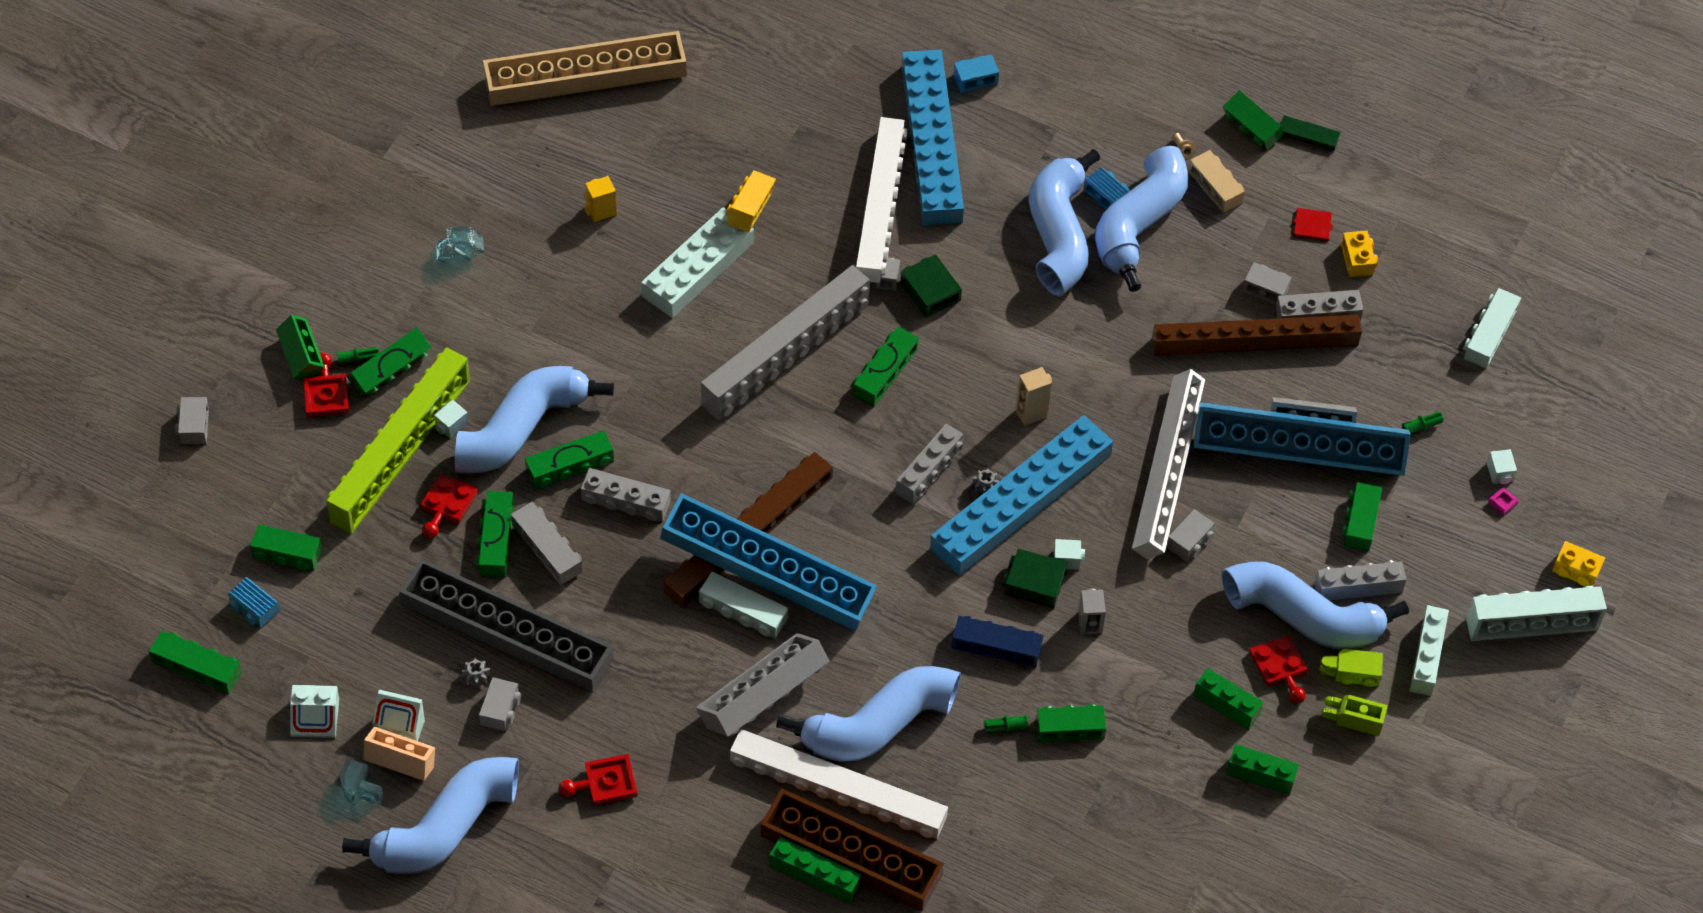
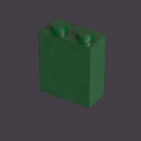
M936 254L922 259L915 265L907 266L901 271L900 284L926 318L961 301L962 288Z
M1018 548L1016 555H1012L1009 561L1008 568H1011L1010 573H1005L1002 585L1006 586L1005 595L1055 609L1066 575L1068 562Z

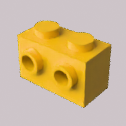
M609 176L593 179L585 183L586 192H583L586 201L584 209L587 216L591 215L593 222L616 216V190Z
M1368 231L1344 233L1341 247L1349 278L1373 275L1375 267L1378 266V257L1373 253L1374 243L1373 239L1369 238Z
M1565 541L1552 571L1561 577L1574 580L1580 585L1594 586L1605 557Z

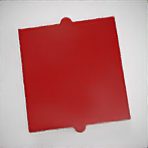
M1297 208L1296 219L1293 221L1295 225L1294 237L1329 241L1330 230L1333 228L1331 224L1332 212Z

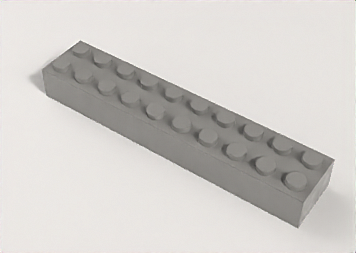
M851 265L701 382V406L718 421L724 416L730 415L733 409L739 404H744L749 396L759 392L767 382L776 379L781 371L790 368L795 360L799 357H804L813 346L819 345L827 335L836 332L841 324L850 321L859 310H864L869 303L870 279L854 265Z

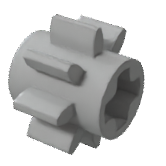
M988 468L983 471L978 470L977 477H973L975 492L979 491L981 494H984L999 481L996 480L997 473H993Z
M474 658L470 663H465L466 669L462 670V675L466 678L467 685L471 683L478 687L483 682L487 683L486 676L490 675V668H486L485 660L481 662Z

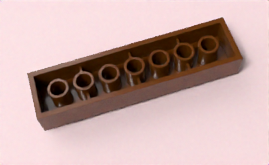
M782 788L761 823V837L773 843H777L780 837L785 838L861 874V884L921 912L926 907L943 874L944 863Z

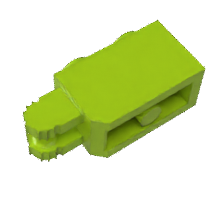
M1342 649L1338 656H1323L1319 671L1324 676L1335 677V682L1347 685L1361 684L1366 687H1379L1382 677L1383 653Z
M1345 695L1343 699L1327 696L1324 699L1325 705L1335 709H1322L1321 714L1323 717L1337 721L1336 725L1375 736L1380 735L1388 705L1351 695Z

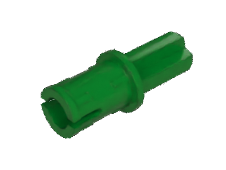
M356 347L355 350L337 352L339 366L356 362L360 364V361L369 360L379 353L378 347L360 350Z
M1438 411L1426 416L1420 415L1417 419L1402 423L1401 426L1402 429L1409 430L1410 434L1421 430L1427 431V428L1443 423L1444 417Z
M1005 715L1004 718L984 720V730L987 733L999 731L1009 733L1010 730L1029 728L1027 715L1017 717Z

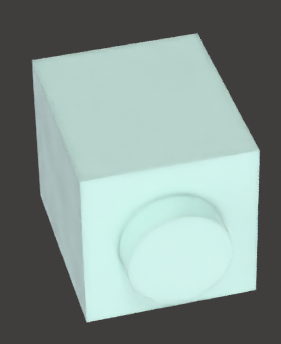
M454 400L434 415L436 430L449 438H452L458 431L469 424L467 411Z
M1511 449L1490 452L1487 466L1492 483L1508 484L1513 482L1517 468Z
M1055 539L1054 559L1068 562L1067 569L1079 570L1080 562L1085 560V549H1081V540Z

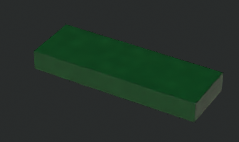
M1285 115L1280 124L1284 132L1282 136L1333 151L1336 149L1341 134L1339 131Z

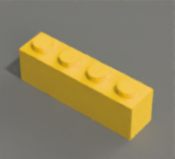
M754 170L750 177L746 176L743 186H740L737 195L734 196L732 203L727 208L725 215L728 216L726 224L749 233L772 194L776 178Z

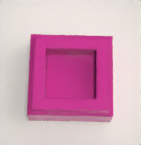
M1504 487L1488 500V503L1503 516L1518 505L1519 502Z

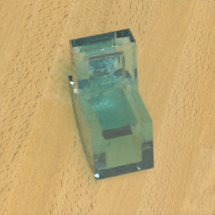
M468 227L447 229L446 237L436 242L437 259L444 262L459 254L467 260H471L484 252L483 235Z
M347 758L340 774L342 792L346 800L353 805L357 804L359 798L369 804H381L384 798L381 786L367 782L370 776L368 765Z

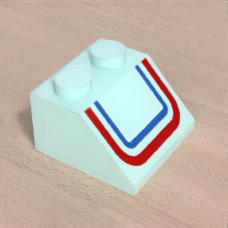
M292 685L290 704L291 737L336 738L339 709L337 686Z
M379 690L373 717V728L377 727L418 741L425 722L422 699Z

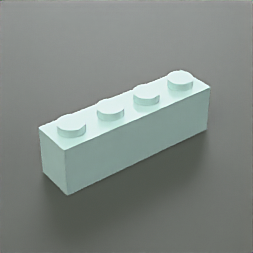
M1498 288L1495 295H1490L1487 302L1488 309H1483L1479 317L1480 324H1475L1471 335H1473L1472 339L1468 338L1463 347V350L1466 351L1465 360L1487 369L1518 310L1521 297Z
M711 572L699 591V602L704 607L717 610L723 616L733 618L745 627H752L764 636H771L776 639L788 620L787 607L714 572Z
M1427 605L1421 627L1410 692L1427 696L1432 695L1449 610Z

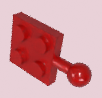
M320 353L325 366L320 372L321 376L304 378L307 417L349 413L346 374L329 375L332 358L328 353Z
M440 473L421 503V510L434 514L431 522H427L422 526L423 536L427 539L435 538L439 533L438 525L443 518L460 524L476 498L478 488Z
M1289 635L1249 649V654L1267 687L1285 681L1289 689V700L1294 704L1304 702L1306 692L1303 688L1297 687L1293 678L1307 674L1308 668Z
M629 754L585 762L588 780L573 782L566 779L561 781L558 786V791L563 797H571L576 791L590 789L594 806L638 797Z

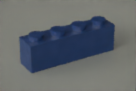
M958 615L951 648L1037 668L1044 635L1035 631L1020 630L1014 626H1003L992 621L985 622L974 619L971 616L964 617Z

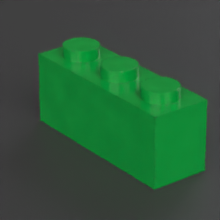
M1240 90L1223 105L1224 117L1227 121L1236 123L1238 129L1244 135H1250L1252 141L1258 147L1262 146L1268 150L1284 135L1282 126Z
M290 315L276 329L293 378L304 381V378L316 377L325 366L307 318Z
M1357 482L1355 490L1351 489L1348 502H1352V507H1347L1345 519L1349 520L1348 525L1344 524L1341 536L1345 538L1344 546L1365 551L1370 550L1382 487Z
M258 524L250 544L252 557L261 561H273L279 565L295 566L301 570L309 569L314 571L322 552L321 539L318 537Z
M1209 668L1206 669L1197 681L1193 694L1194 697L1247 730L1252 727L1261 715L1264 703Z
M1089 704L1079 707L1067 705L1059 708L1046 706L1037 709L1038 742L1105 739L1106 721L1104 705Z
M1235 744L1226 775L1290 795L1299 764Z

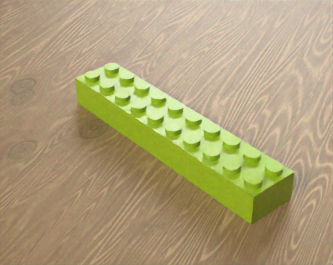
M447 347L436 356L431 368L425 370L423 378L419 383L414 384L411 393L401 401L395 414L392 413L389 416L387 424L383 429L378 430L375 439L365 447L359 460L356 459L353 462L348 474L343 475L337 488L328 494L326 502L331 524L353 534L435 428L434 415L449 402L455 401L469 384L470 375L467 357Z

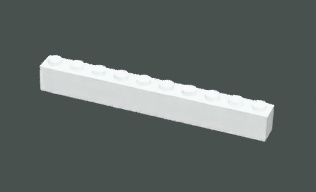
M884 117L880 119L856 268L868 277L870 282L880 283L881 275L886 273L887 263H883V259L888 260L889 248L886 247V244L890 245L891 232H888V229L893 228L894 217L890 216L895 214L896 202H893V199H897L898 187H895V184H900L901 172H898V169L902 170L903 158L900 155H904L905 143H902V140L907 139L908 131L907 128H904L905 120Z
M1192 369L1173 376L1132 545V549L1146 559L1165 553L1198 406L1205 379Z
M740 729L730 750V761L738 767H747L759 775L771 776L781 783L787 782L799 790H808L820 798L832 799L842 806H850L863 814L877 816L884 822H893L905 830H914L927 838L938 839L947 818L948 807L742 729Z

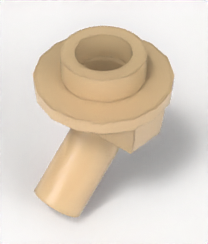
M1179 133L1173 135L1172 138L1181 150L1184 159L1192 157L1196 149L1194 143L1190 140L1183 141Z

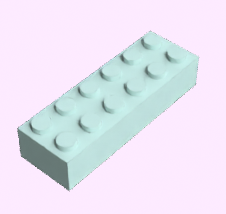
M724 207L641 282L642 297L672 319L754 243V228L748 233L727 225L728 216L725 215L727 209Z
M1585 586L1576 589L1568 587L1552 591L1545 589L1540 592L1522 591L1515 594L1500 593L1491 596L1478 595L1473 597L1466 621L1471 641L1598 631L1607 608L1601 586Z

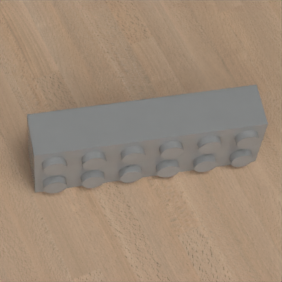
M796 633L695 708L708 730L725 736H732L744 724L754 721L759 713L770 709L778 699L789 695L790 690L805 683L807 678L813 673L820 672L824 665L830 661L818 639Z

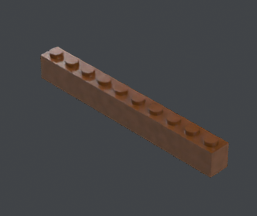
M1359 315L1154 324L1152 344L1154 356L1358 346L1362 329Z
M816 452L804 457L800 465L795 469H790L780 482H775L765 495H760L750 508L746 507L737 520L767 534L770 533L833 478V466ZM694 555L689 560H684L674 573L671 572L665 577L663 581L664 593L683 608L699 594L700 589L711 572L721 575L726 570Z

